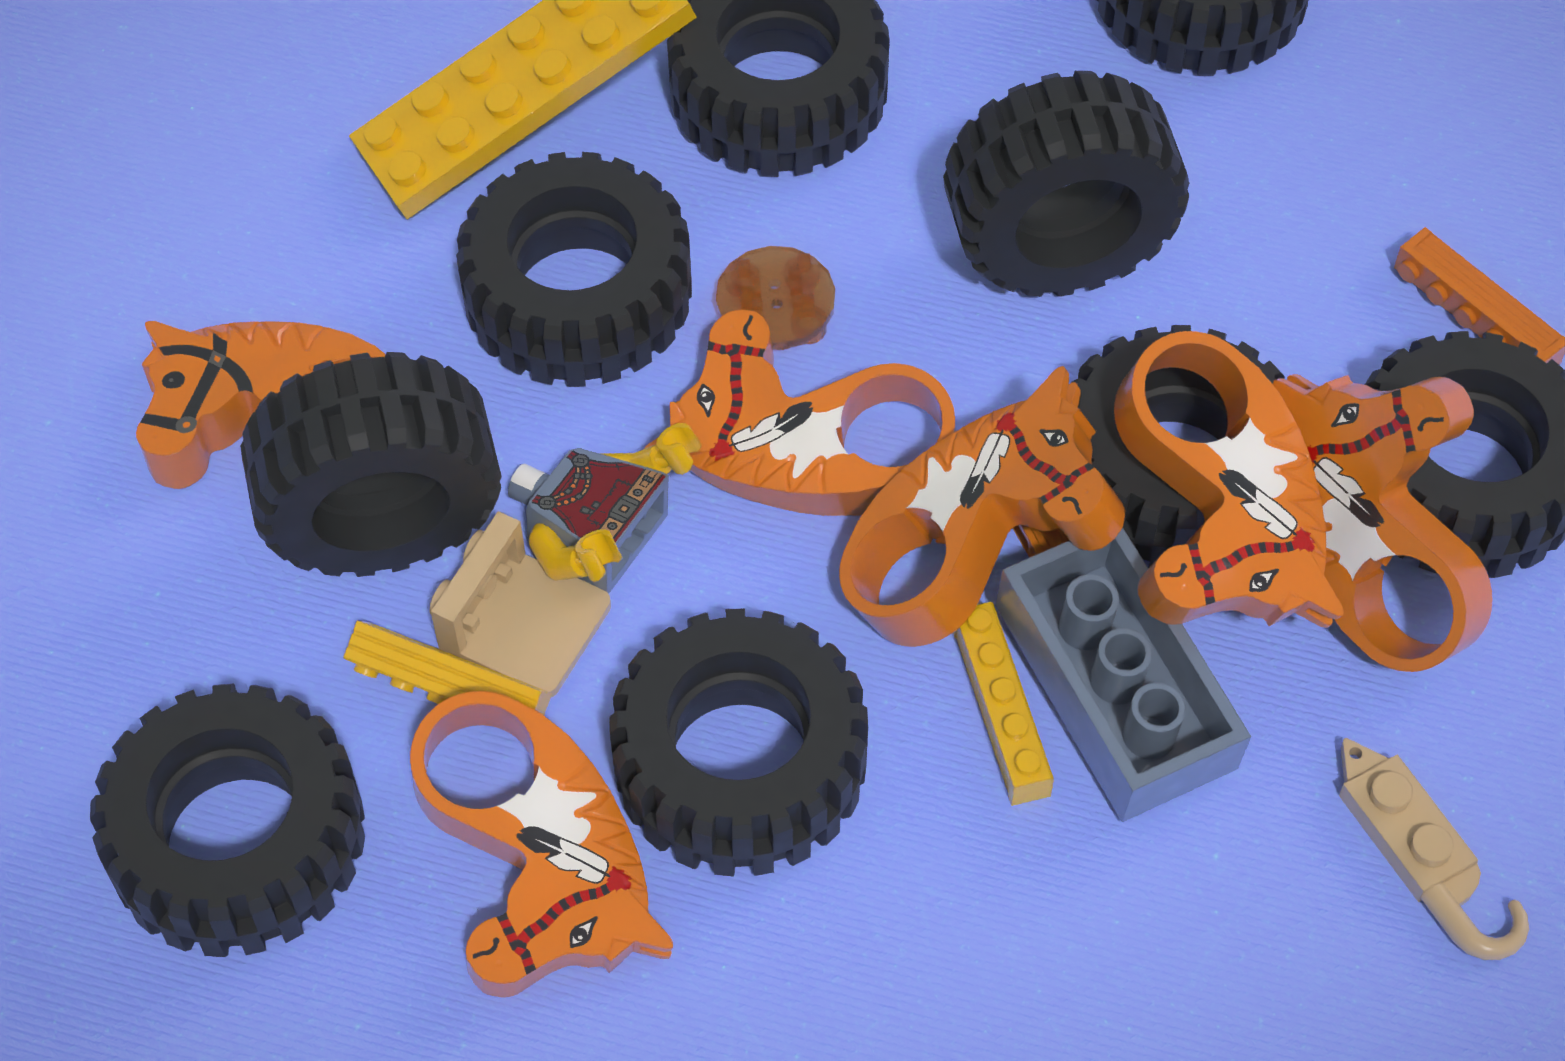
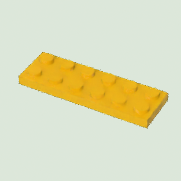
M542 0L352 132L349 137L396 206L408 220L697 17L687 0Z

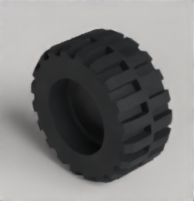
M687 0L697 18L667 39L670 99L674 116L680 120L681 130L693 143L697 144L700 142V150L717 162L723 157L728 160V167L747 173L748 169L752 168L761 170V175L765 177H779V171H794V175L799 176L813 172V166L822 163L827 168L843 160L844 150L853 153L868 140V132L870 133L877 128L883 117V105L887 103L890 37L888 26L883 22L884 13L876 0ZM770 51L799 53L814 59L822 65L807 75L785 80L755 77L735 67L746 58Z
M1309 0L1097 1L1099 3L1098 12L1103 22L1109 28L1113 27L1112 34L1126 48L1133 45L1136 48L1135 54L1139 58L1150 64L1154 60L1166 64V70L1182 74V69L1197 70V76H1214L1216 70L1227 69L1228 74L1247 69L1250 61H1254L1258 65L1276 55L1277 48L1281 49L1287 46L1295 37L1298 26L1303 23Z
M1075 70L1073 76L1061 77L1058 72L1041 76L1042 82L1027 87L1023 82L1008 89V96L1000 101H996L993 98L980 108L979 118L976 121L969 119L962 127L956 138L957 143L953 142L946 158V171L943 175L944 189L965 256L971 261L972 267L982 277L1008 291L1014 292L1017 288H1020V291L1027 296L1042 297L1044 292H1053L1056 296L1073 295L1075 289L1088 287L1091 291L1106 286L1105 281L1117 275L1122 279L1136 271L1137 263L1143 259L1150 261L1161 251L1162 241L1164 239L1171 240L1180 225L1181 217L1184 216L1190 196L1188 192L1190 182L1187 170L1160 103L1155 101L1152 94L1133 82L1129 84V81L1125 78L1110 73H1105L1103 78H1099L1096 73L1089 70Z
M582 151V156L575 158H566L565 152L548 154V161L537 164L534 163L533 159H530L514 167L515 174L507 177L503 173L486 187L488 196L480 194L466 211L468 220L466 219L460 225L457 237L459 252L456 254L466 317L471 330L478 334L479 344L489 355L493 357L500 355L502 366L516 374L522 375L525 370L530 371L533 381L552 385L554 379L567 380V387H586L585 380L601 378L602 383L605 384L621 379V371L631 368L635 373L652 362V351L655 350L659 354L666 351L676 339L675 330L684 326L688 316L689 299L692 297V276L687 222L681 217V207L674 196L666 190L662 191V183L644 170L639 175L636 174L634 165L622 159L614 157L612 162L603 161L599 153ZM570 249L602 251L617 257L626 264L619 273L609 280L590 288L578 290H561L546 287L525 276L542 259L554 253Z
M1171 325L1170 332L1158 333L1156 326L1135 331L1134 340L1129 342L1124 336L1119 337L1103 346L1102 357L1099 354L1090 356L1079 368L1078 379L1072 381L1076 382L1081 390L1078 408L1096 431L1091 438L1093 448L1092 466L1101 473L1123 503L1125 509L1123 528L1141 558L1150 561L1148 568L1167 549L1176 545L1186 544L1204 524L1205 518L1195 505L1143 465L1127 449L1116 427L1114 415L1115 398L1123 379L1152 343L1172 333L1191 331V325ZM1208 329L1207 334L1226 341V333ZM1243 341L1238 346L1228 342L1259 367L1272 384L1274 380L1285 379L1283 373L1270 360L1265 364L1261 363L1258 360L1260 352ZM1176 367L1158 369L1146 375L1145 396L1148 407L1157 422H1178L1192 425L1208 432L1217 440L1226 437L1228 426L1226 407L1221 395L1208 380L1193 371Z
M1468 331L1446 333L1444 340L1437 341L1435 336L1432 335L1413 341L1409 352L1405 348L1393 352L1383 360L1381 369L1371 373L1364 385L1378 391H1391L1432 377H1445L1464 387L1474 409V417L1467 430L1483 434L1504 447L1517 462L1522 475L1499 482L1469 480L1445 470L1428 456L1425 463L1409 478L1407 488L1412 497L1475 552L1484 565L1489 578L1512 575L1516 563H1518L1521 569L1530 568L1543 561L1547 551L1557 550L1565 540V369L1553 359L1546 363L1536 357L1538 350L1523 342H1520L1518 347L1502 342L1504 337L1502 335L1485 332L1482 338H1471ZM1396 555L1401 559L1405 557L1404 555ZM1419 560L1418 568L1437 574L1428 564Z
M386 352L385 357H370L369 353L350 355L351 360L333 364L332 360L314 365L313 372L305 376L297 373L283 381L280 392L274 393L270 391L259 403L255 412L252 413L242 433L243 441L240 447L254 526L258 536L265 541L266 546L284 561L288 559L295 567L306 571L318 568L324 575L338 577L343 572H354L357 577L375 576V571L392 569L393 573L409 569V564L420 560H424L427 563L441 557L444 549L450 546L457 548L469 539L472 529L479 530L488 520L500 495L502 475L483 398L478 389L470 384L469 380L449 365L444 368L437 360L422 355L417 360H413L403 352Z
M745 608L725 609L726 617L712 620L709 619L708 613L705 612L687 618L688 628L677 632L674 627H668L653 638L655 651L651 653L646 649L640 650L628 664L629 678H624L618 682L613 696L614 713L609 716L610 742L617 791L622 793L624 810L633 825H644L645 839L657 850L666 851L671 845L675 847L676 862L692 869H697L701 861L712 863L714 875L734 877L735 867L746 866L753 867L754 876L774 873L775 861L786 858L789 865L794 866L810 858L811 843L814 840L820 846H827L840 833V819L851 817L859 802L860 785L865 783L868 747V709L863 705V688L857 674L850 670L846 671V657L839 649L831 643H826L823 647H820L819 632L802 622H798L795 628L784 625V615L769 611H763L762 618L746 617ZM733 705H749L770 710L786 719L803 739L801 748L782 767L757 778L742 780L719 778L697 769L676 749V744L684 731L698 718L715 709Z
M234 683L212 686V694L197 697L194 689L175 696L176 705L164 711L155 706L139 717L143 726L135 734L129 730L124 731L112 746L117 758L115 763L106 760L101 765L96 777L95 784L100 795H95L90 801V821L96 831L92 839L97 855L124 907L131 910L136 922L151 935L161 932L167 945L185 952L191 950L194 943L198 942L205 956L226 957L231 946H242L247 956L266 951L265 941L282 935L285 943L304 934L301 926L303 921L311 915L317 921H321L335 907L331 893L334 889L340 892L348 890L356 874L352 859H357L363 854L365 834L361 822L365 819L360 793L344 745L338 744L334 729L323 716H311L308 704L292 695L284 696L282 701L278 702L273 688L250 685L248 693H239ZM255 780L275 785L292 796L287 815L279 828L264 843L245 854L224 860H200L182 855L169 847L171 833L180 814L195 798L215 786L231 781Z

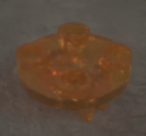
M766 246L747 251L728 264L718 279L716 308L720 317L734 310H750L759 313L764 317L769 326L773 349L784 350L803 344H814L824 338L827 333V324L834 315L836 288L828 269L810 253H805L793 247Z

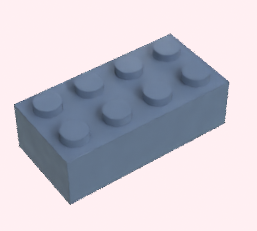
M1122 528L1114 540L1102 549L1094 551L1082 550L1075 547L1070 541H1067L1003 569L995 604L1121 822H1125L1237 770L1252 737L1183 624L1171 625L1163 623L1151 617L1142 606L1137 589L1139 580L1148 570V567L1124 528Z

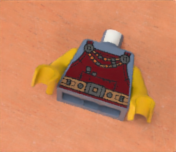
M677 423L666 428L657 438L656 445L634 453H596L582 448L571 449L550 475L525 463L516 469L509 483L508 496L527 505V541L530 549L549 578L555 581L579 578L606 591L608 594L612 591L668 516L669 475L667 473L671 470L681 475L689 472L693 465V459L689 453L698 452L702 446L688 424Z

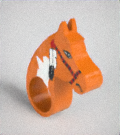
M750 310L730 311L714 323L709 333L707 355L700 379L683 394L680 401L670 402V426L677 423L688 424L702 445L698 452L689 453L693 459L691 472L715 487L744 499L788 511L821 516L862 515L875 496L907 466H879L865 461L855 453L848 454L845 451L844 443L847 431L857 416L866 409L879 403L891 401L916 405L929 413L938 424L941 432L936 443L956 431L954 407L946 389L929 373L906 364L888 363L872 366L800 397H788L784 393L779 376L773 367L774 353L769 326L763 316ZM657 438L647 444L645 448L656 445Z
M1182 331L1156 340L1143 352L1118 388L1114 405L1116 427L1123 443L1131 454L1195 505L1203 513L1205 522L1186 544L1176 545L1167 549L1143 574L1137 589L1142 606L1151 617L1171 625L1183 624L1217 612L1238 611L1253 618H1263L1269 627L1295 613L1320 627L1328 628L1332 625L1333 619H1339L1343 616L1344 610L1324 576L1326 565V527L1312 460L1301 431L1284 399L1259 367L1235 347L1219 337L1197 331ZM1176 367L1193 371L1208 380L1219 392L1226 407L1228 417L1226 437L1214 442L1195 443L1180 439L1165 430L1156 421L1148 407L1145 396L1146 375L1158 369Z
M1064 366L1055 369L1027 400L1013 403L976 419L920 454L875 496L859 518L842 554L839 568L840 585L849 603L886 640L907 647L924 646L949 636L961 627L973 613L982 596L1007 534L1017 525H1024L1042 531L1060 528L1075 547L1087 551L1104 548L1122 530L1125 518L1123 503L1101 473L1092 466L1093 448L1091 438L1096 431L1078 408L1081 390L1076 382L1069 384V373ZM933 539H936L935 542L937 544H946L943 565L936 578L924 591L903 603L879 605V595L883 580L891 567L901 557L918 547L931 544Z
M1298 374L1289 375L1287 380L1281 378L1274 380L1273 386L1281 394L1293 415L1312 460L1326 527V565L1324 576L1344 610L1343 616L1339 619H1334L1340 629L1371 659L1387 668L1403 672H1417L1430 669L1470 647L1482 635L1491 616L1493 598L1489 576L1475 552L1412 497L1407 488L1409 478L1425 463L1431 448L1461 436L1471 425L1474 409L1464 387L1445 377H1432L1391 391H1378L1364 384L1353 383L1349 375L1328 381L1321 386ZM1394 555L1410 556L1423 561L1433 568L1446 584L1452 599L1453 621L1449 634L1442 644L1423 643L1411 638L1401 631L1389 616L1382 595L1384 571L1381 569V565L1383 564L1386 567Z
M466 692L450 697L435 706L418 726L410 751L413 788L420 808L426 817L442 831L522 870L508 894L507 911L503 915L488 919L479 924L468 939L466 945L467 971L475 986L487 995L506 998L521 993L545 976L567 966L587 968L602 966L610 973L632 952L659 959L671 958V950L673 949L671 937L648 913V892L644 871L626 821L602 776L570 736L540 712L510 697L495 692ZM469 726H492L512 734L523 744L532 760L534 782L524 796L518 793L510 800L498 806L484 809L466 808L447 800L434 788L426 773L430 757L440 742L453 732Z

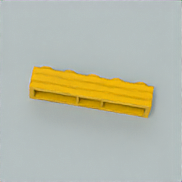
M993 602L978 604L970 617L953 634L957 640L1008 792L1010 804L1014 806L1051 797L1054 777Z
M357 620L354 632L348 643L349 645L343 656V659L355 663L353 669L355 672L371 678H377L378 673L384 674L392 678L391 686L411 693L417 687L427 691L426 699L437 704L458 694L488 691L510 697L545 715L552 693L532 688L518 682L519 680L517 679L514 680V678L371 622Z

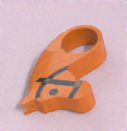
M157 321L145 322L146 331L152 340L153 350L142 362V367L150 389L154 394L143 418L137 426L136 438L152 478L156 483L168 488L182 489L191 486L206 473L209 458L213 452L231 446L243 436L242 433L259 403L270 391L274 393L280 392L283 381L297 373L305 376L313 372L314 365L329 360L336 364L351 360L350 355L369 353L370 357H385L386 354L375 345L353 334L321 325L300 322H233L204 327L191 332Z

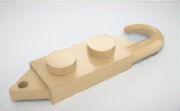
M1344 738L1340 747L1344 784L1342 785L1339 797L1417 902H1424L1453 943L1466 954L1481 960H1502L1516 954L1526 943L1530 930L1528 914L1521 902L1514 899L1508 903V909L1512 916V927L1509 933L1497 938L1481 933L1461 907L1469 901L1479 885L1481 871L1478 866L1479 860L1398 754L1388 758L1355 741ZM1350 755H1356L1359 759H1354Z

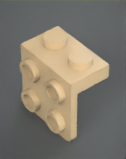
M498 511L485 531L480 529L473 534L466 546L463 564L452 580L446 579L438 586L432 597L429 610L440 650L514 678V680L517 679L519 680L518 682L522 681L524 682L522 684L532 688L552 693V698L557 695L611 609L610 595L606 591L579 578L558 581L549 578L538 560L526 555L521 522Z

